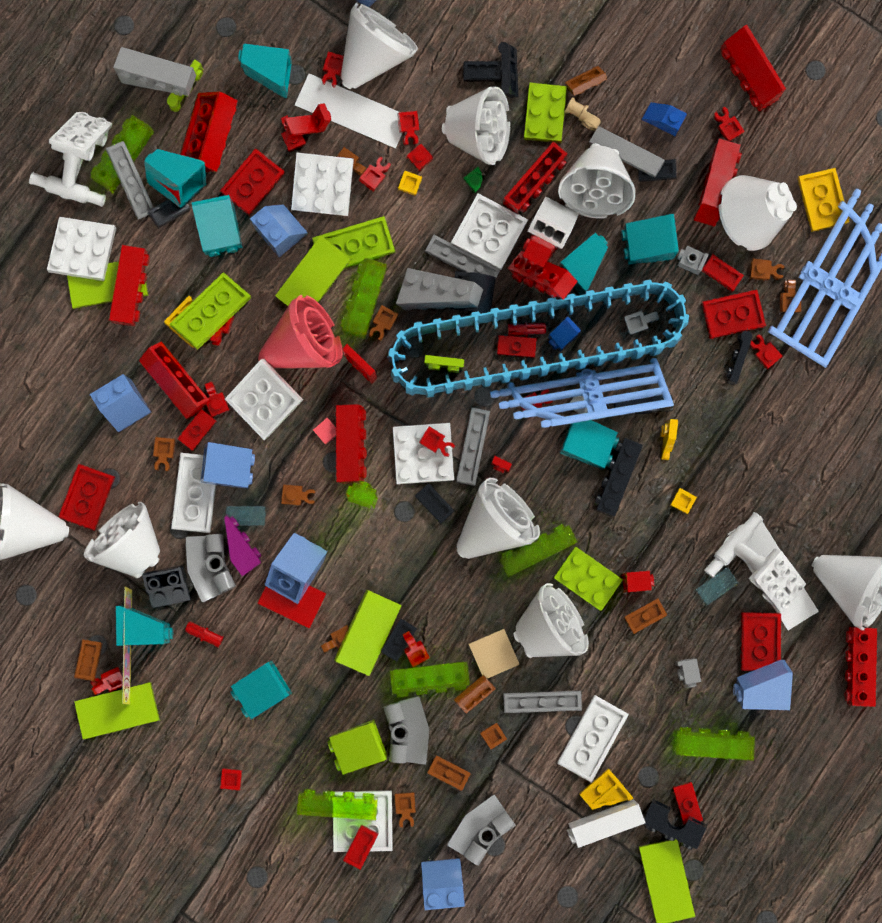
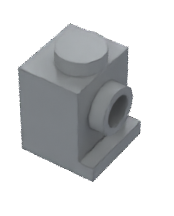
M687 246L685 250H680L677 257L680 261L677 266L699 275L709 254ZM689 256L695 257V261H691Z
M696 658L675 661V665L680 666V669L677 670L679 681H683L685 688L697 686L696 683L701 682Z

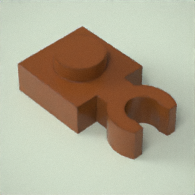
M753 258L751 260L749 278L768 281L770 276H772L774 279L780 280L783 278V275H778L776 270H783L785 266L782 264L771 266L772 261Z
M381 305L373 320V323L377 326L370 330L369 335L372 337L375 332H379L380 337L378 341L381 342L384 338V330L386 329L390 332L399 314Z
M155 437L153 456L159 457L154 465L155 470L159 471L160 464L164 463L165 471L169 472L170 464L168 458H174L175 439Z
M283 485L281 504L301 506L302 500L308 504H315V501L308 499V495L310 493L316 494V491L309 489L306 492H302L303 486Z
M414 792L395 793L396 814H402L399 820L400 827L403 828V821L405 819H408L410 826L413 827L414 819L410 813H416Z

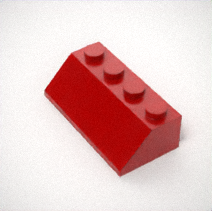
M745 25L723 43L720 48L721 55L730 63L732 73L738 76L741 81V88L743 91H747L750 96L752 106L761 111L778 101L786 88L748 25Z
M220 91L198 93L180 155L205 162V172H217L221 164L220 160L223 150L226 147V139L231 129V122L236 112L238 100Z

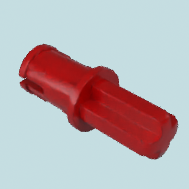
M527 321L514 326L513 324H508L509 336L526 335L528 337L531 334H545L546 324L527 323Z
M188 622L185 627V632L199 638L201 642L204 640L219 648L224 636L208 630V627L205 629L193 622Z

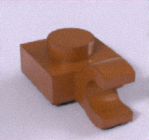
M343 147L337 157L354 159L353 171L361 176L366 171V167L358 163L360 160L358 156Z
M796 280L784 281L785 293L780 294V313L786 312L796 294ZM801 301L794 313L801 312Z
M348 625L330 634L332 640L321 645L324 653L336 646L339 650L349 629Z

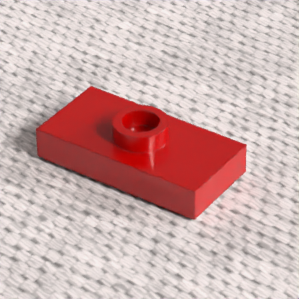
M713 254L701 270L732 292L744 276Z
M499 335L497 355L535 358L537 338Z
M201 409L178 437V440L194 451L217 421Z
M692 782L672 787L683 825L689 816L703 821Z
M361 824L343 861L361 870L379 833Z

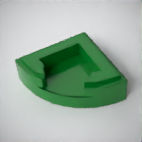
M476 167L463 178L475 194L482 184V172L479 167Z

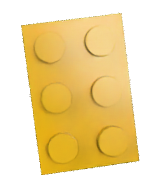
M836 168L799 176L797 179L811 232L834 227L842 213L838 205L841 201H844ZM849 217L846 219L844 224H848L850 222Z

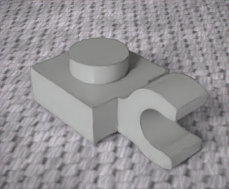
M642 311L624 317L630 335L647 330L648 323L659 319L657 311L645 316Z

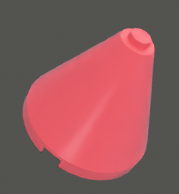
M300 295L293 299L260 350L258 361L265 359L273 369L330 368L338 364L342 359V343L340 336H334L331 328L335 325L325 309L312 297L307 295L302 298L303 296Z

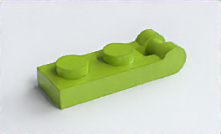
M194 60L190 67H193L195 71V81H199L204 69L201 63ZM174 93L169 95L167 103L173 112H178L181 109L180 103L186 95L178 96Z

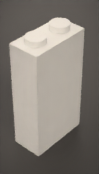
M545 196L528 232L562 249L579 213Z
M633 799L568 823L570 829H567V833L572 844L576 843L579 848L645 824V820L639 804Z

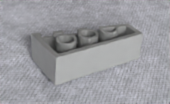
M123 47L120 48L113 67L123 84L170 92L178 96H189L196 78L193 67Z
M407 268L396 304L405 311L412 309L427 310L428 308L445 309L449 307L474 308L478 307L483 289L475 282Z

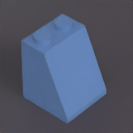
M284 205L265 206L250 218L255 230L278 257L282 256L308 234Z
M124 374L90 394L100 412L118 432L151 413L133 381Z
M206 443L204 445L200 483L248 488V484L251 485L253 473H250L251 465L254 466L255 454H252L253 449Z
M293 533L272 562L265 586L298 604L322 566L327 551L308 541L305 537Z
M779 660L737 677V683L733 685V694L737 697V702L740 703L742 709L790 710L793 672L785 660Z
M460 858L421 862L425 910L465 907Z

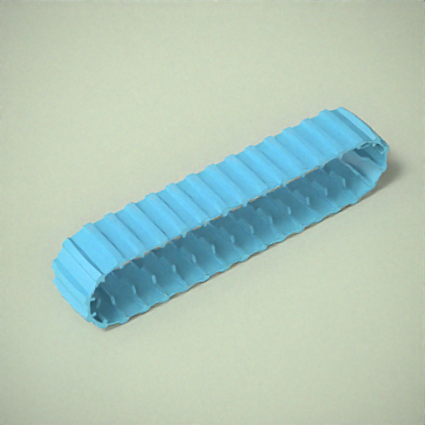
M645 280L639 285L633 286L632 283L624 284L622 288L618 289L607 287L601 292L595 293L594 290L586 291L584 295L580 296L569 294L564 300L548 298L546 302L542 303L531 301L525 306L518 307L515 304L510 305L509 309L504 310L493 308L490 312L482 314L479 311L472 312L471 316L466 317L455 315L452 316V319L444 321L441 318L433 319V323L428 324L417 322L406 331L401 330L396 335L394 347L388 351V361L393 364L391 377L395 383H400L406 388L407 394L412 396L414 394L426 395L429 398L434 397V393L445 392V394L453 393V390L461 388L464 391L472 390V386L477 385L488 387L491 383L499 381L502 384L509 383L510 379L515 378L526 380L531 375L538 374L539 377L547 376L548 372L553 371L564 373L569 368L580 370L584 369L586 365L594 364L596 367L602 366L607 361L618 363L622 362L624 358L629 357L634 360L641 358L645 354H650V356L659 355L664 348H672L681 340L682 334L680 332L688 325L689 315L686 314L684 305L686 300L683 295H679L672 289V284L668 282L662 284ZM639 294L641 298H644V301H648L649 294L658 296L657 303L662 298L670 304L666 311L671 312L674 310L676 318H671L668 323L673 324L676 331L671 333L666 329L663 335L667 339L663 343L657 339V336H654L652 338L653 345L642 347V344L636 339L633 342V349L623 350L619 343H616L614 345L615 352L606 354L598 346L596 348L597 355L585 357L582 351L578 350V359L565 361V357L560 353L558 355L559 362L546 364L544 358L540 357V366L527 368V364L522 360L521 369L508 372L506 365L502 364L503 373L489 375L487 368L484 367V376L470 379L468 372L464 371L465 380L450 382L449 375L447 374L445 375L446 383L431 386L429 378H426V387L415 385L417 381L416 376H414L410 383L402 377L403 374L408 372L407 367L396 369L395 361L405 360V355L398 354L399 348L403 345L410 349L411 344L407 340L417 335L419 343H421V335L436 332L438 339H441L440 331L455 329L457 336H459L460 327L473 325L475 331L479 332L478 324L492 322L494 329H497L498 320L511 318L514 326L517 324L516 317L529 315L532 322H535L536 313L548 311V315L554 318V310L566 308L567 312L569 311V315H572L574 312L573 307L585 305L589 312L593 309L592 303L603 301L604 305L610 308L611 300L622 298V301H625L627 305L630 303V296Z

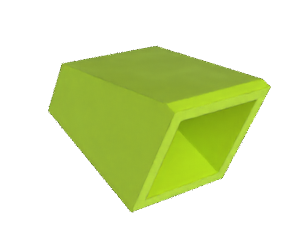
M374 720L329 737V749L331 753L335 752L337 757L334 760L338 771H342L343 775L387 760V753Z

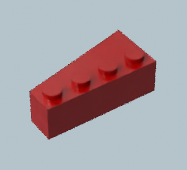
M718 139L708 168L710 172H708L703 185L704 189L699 199V208L695 214L694 221L716 226L720 218L721 191L730 179L736 177L738 171L735 165L736 163L739 164L742 155L739 152L740 144Z

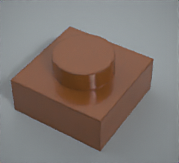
M497 722L480 732L490 749L507 740Z

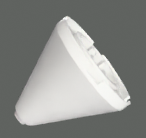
M355 3L350 12L341 71L342 84L348 89L358 88L411 58L418 50L414 41L405 32L403 34L395 28L396 25L363 4L357 8V3Z
M488 478L479 486L457 542V552L463 558L469 559L529 545L540 536L539 525L534 527L531 520L535 516L528 505L505 483L502 486L496 484L498 480L495 478Z
M0 483V560L63 541L64 537H68L69 526H66L65 521L10 485Z
M821 555L816 557L812 563V567H814L813 572L853 625L861 630L865 629L862 626L868 628L882 611V557Z

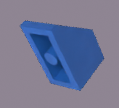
M651 102L642 120L676 136L687 113L671 105Z
M567 317L549 334L548 338L550 340L548 342L553 349L556 350L558 348L561 352L578 337L581 330Z

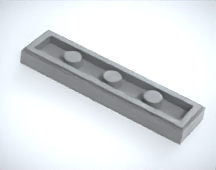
M599 126L589 141L590 145L596 143L618 150L621 161L654 178L665 162L664 159Z
M124 141L105 148L137 220L148 216V211L154 207Z
M433 235L425 250V253L462 272L481 273L496 278L500 272V269L436 235Z
M471 408L457 483L471 486L476 484L490 411Z
M581 691L503 693L504 713L582 710Z

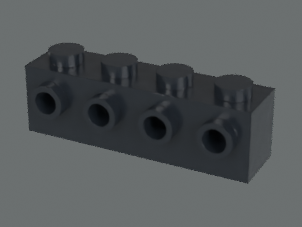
M624 438L622 442H618L615 452H617L616 458L611 460L608 470H610L609 476L604 477L601 485L603 491L601 495H597L594 502L596 506L595 511L612 518L616 516L641 452L642 444Z

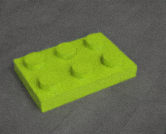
M529 83L524 140L561 143L567 86Z
M425 355L424 363L425 366H428L429 370L440 371V368H448L447 372L459 373V370H463L464 359Z
M576 546L554 576L555 580L599 611L603 610L623 581L619 576Z

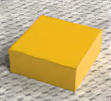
M404 171L398 190L416 196L422 177Z
M679 488L670 506L688 514L697 497Z

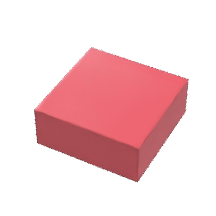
M328 418L313 429L325 445L336 437V427Z

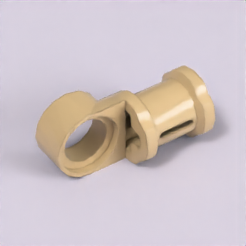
M572 97L564 113H570L578 117L582 125L592 131H596L601 123L598 117L587 112L588 105L584 106L576 102L575 98Z

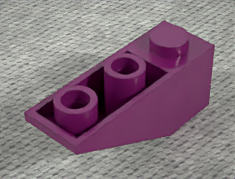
M226 514L224 519L230 560L243 576L261 563L260 557L262 555L256 547L252 549L248 543L251 540L244 531L241 533L238 530L237 526L239 524L236 519Z

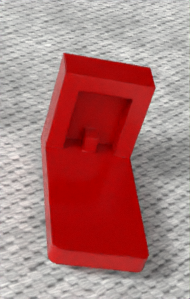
M325 103L318 104L312 115L289 117L285 119V124L291 136L324 132L331 121V114L327 110Z

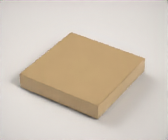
M504 629L469 644L479 670L486 678L520 665Z

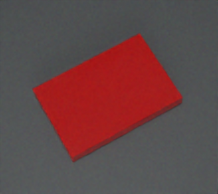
M255 148L223 186L220 193L223 196L230 195L232 202L250 216L285 174V171Z
M758 290L701 302L710 339L766 327Z
M346 344L342 348L345 359L373 384L377 380L375 370Z
M78 464L58 517L96 531L115 476Z
M309 585L300 602L296 604L266 586L257 604L310 629L327 593Z
M741 612V670L754 671L781 660V613Z

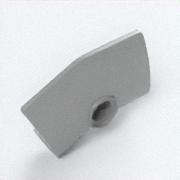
M223 534L186 537L187 571L201 601L205 602L235 588L236 585L224 560ZM214 559L220 560V567L217 569H213L211 565Z
M417 696L384 706L383 708L391 731L389 762H411L425 765L429 727L420 697ZM403 728L406 734L403 737H397L395 730Z
M492 795L464 816L447 845L479 866L495 840L516 825L496 796ZM484 831L492 832L490 840L485 841L482 839Z

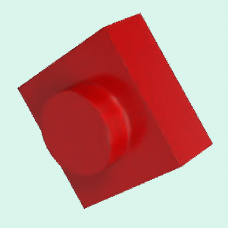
M422 144L418 145L407 155V158L418 171L433 160V156Z
M494 456L491 465H494L493 469L500 473H504V471L509 472L512 465L497 456Z
M223 768L220 789L241 790L242 770Z

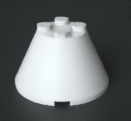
M489 87L453 106H448L446 120L442 124V132L446 134L451 144L488 165H495L496 161H501L509 141L510 122H507L506 111H509V105L504 92L499 87Z
M596 143L585 150L563 176L558 189L559 197L564 200L567 208L589 218H607V215L617 213L618 216L626 212L633 205L636 193L634 184L619 157V151Z
M741 175L730 179L724 185L721 191L722 202L719 205V214L722 225L730 239L738 246L742 245L747 250L755 251L771 243L791 217L793 211L796 210L797 205L786 183Z
M138 502L139 505L137 506L131 504L125 507L98 530L100 535L95 541L91 539L84 551V557L88 561L134 576L136 579L141 577L149 566L153 567L158 563L159 558L157 556L160 553V548L147 508L142 502Z
M550 583L543 585L518 621L516 631L513 633L517 642L522 644L529 658L582 655L588 650V635H584L582 626H584L583 620L568 596L560 588L554 589L552 587L553 584Z

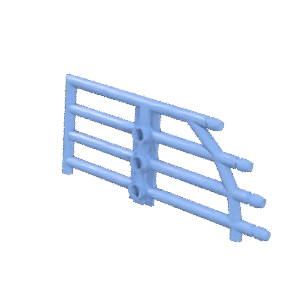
M859 189L854 190L847 204L844 201L839 203L838 207L842 210V213L813 263L807 261L800 272L799 278L803 282L777 328L771 326L768 329L770 334L825 368L882 269V254L877 262L874 246L879 233L882 232V224L878 223L874 232L870 235L865 223L874 206L869 203L860 217L853 210L861 194ZM849 216L856 225L831 270L827 273L819 267ZM861 232L866 245L843 283L835 278ZM868 257L870 275L859 293L851 288V285ZM809 285L819 291L794 336L791 338L783 333ZM826 294L834 299V302L807 348L799 343ZM840 305H843L849 309V312L824 357H821L814 351Z
M652 358L650 364L600 373H596L595 370L584 369L582 372L576 373V377L515 387L514 383L510 382L507 384L508 388L490 392L491 398L510 395L514 398V400H509L508 402H500V409L519 406L525 409L523 412L513 413L514 419L535 416L547 419L541 421L542 428L674 406L656 358ZM651 371L655 374V376L600 385L598 381ZM654 383L659 385V388L603 397L602 392ZM575 384L580 386L579 389L522 398L520 395L521 393ZM662 395L664 399L607 409L606 404ZM583 396L584 399L583 401L536 408L532 405ZM587 408L588 413L565 417L554 414Z

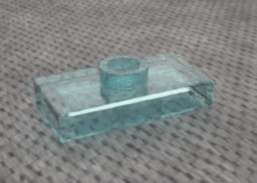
M226 506V514L229 517L233 516L239 526H265V506Z
M726 567L716 574L714 578L709 579L695 590L705 604L709 605L736 586L738 581L729 568Z

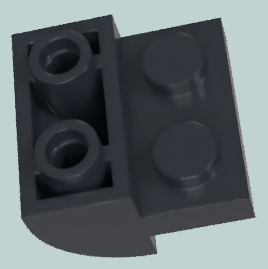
M456 271L455 278L475 282L483 289L478 307H450V309L467 312L479 311L480 314L490 312L496 277L481 273Z
M182 565L143 573L146 592L149 594L152 608L191 599L186 581V573Z

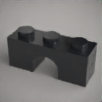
M653 799L644 818L645 828L652 832L659 831L664 834L665 838L671 841L676 839L682 842V846L690 850L693 848L698 849L707 824L689 816L683 826H674L668 820L671 807Z

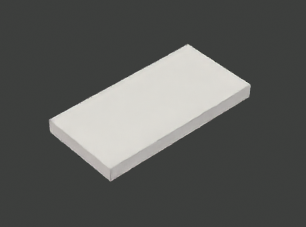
M180 454L171 529L204 533L211 532L216 485L200 483L203 455Z
M594 695L557 763L592 783L629 714Z

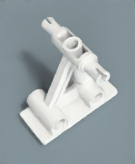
M76 112L49 139V144H52V150L63 153L64 168L62 179L55 176L45 177L33 172L30 176L29 184L43 187L47 192L59 195L65 199H72L80 203L90 202L102 207L105 203L106 195L90 191L88 187L75 182L83 159L87 161L92 159L95 144L102 147L105 145L112 123L104 118L89 116L85 112Z
M753 512L744 525H739L725 539L723 545L715 553L714 560L704 571L714 578L723 566L728 565L737 555L755 570L748 579L763 591L762 596L782 613L791 605L792 600L803 591L806 583L781 550L773 549L765 557L746 546V543L753 536L752 532L763 521L761 516Z

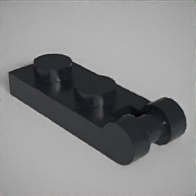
M501 42L498 46L502 59L500 66L502 73L501 90L505 96L516 98L518 97L517 49L506 42Z
M744 331L737 338L739 347L734 350L731 358L734 360L732 367L729 366L726 372L727 384L734 386L738 382L752 340V334L749 331Z

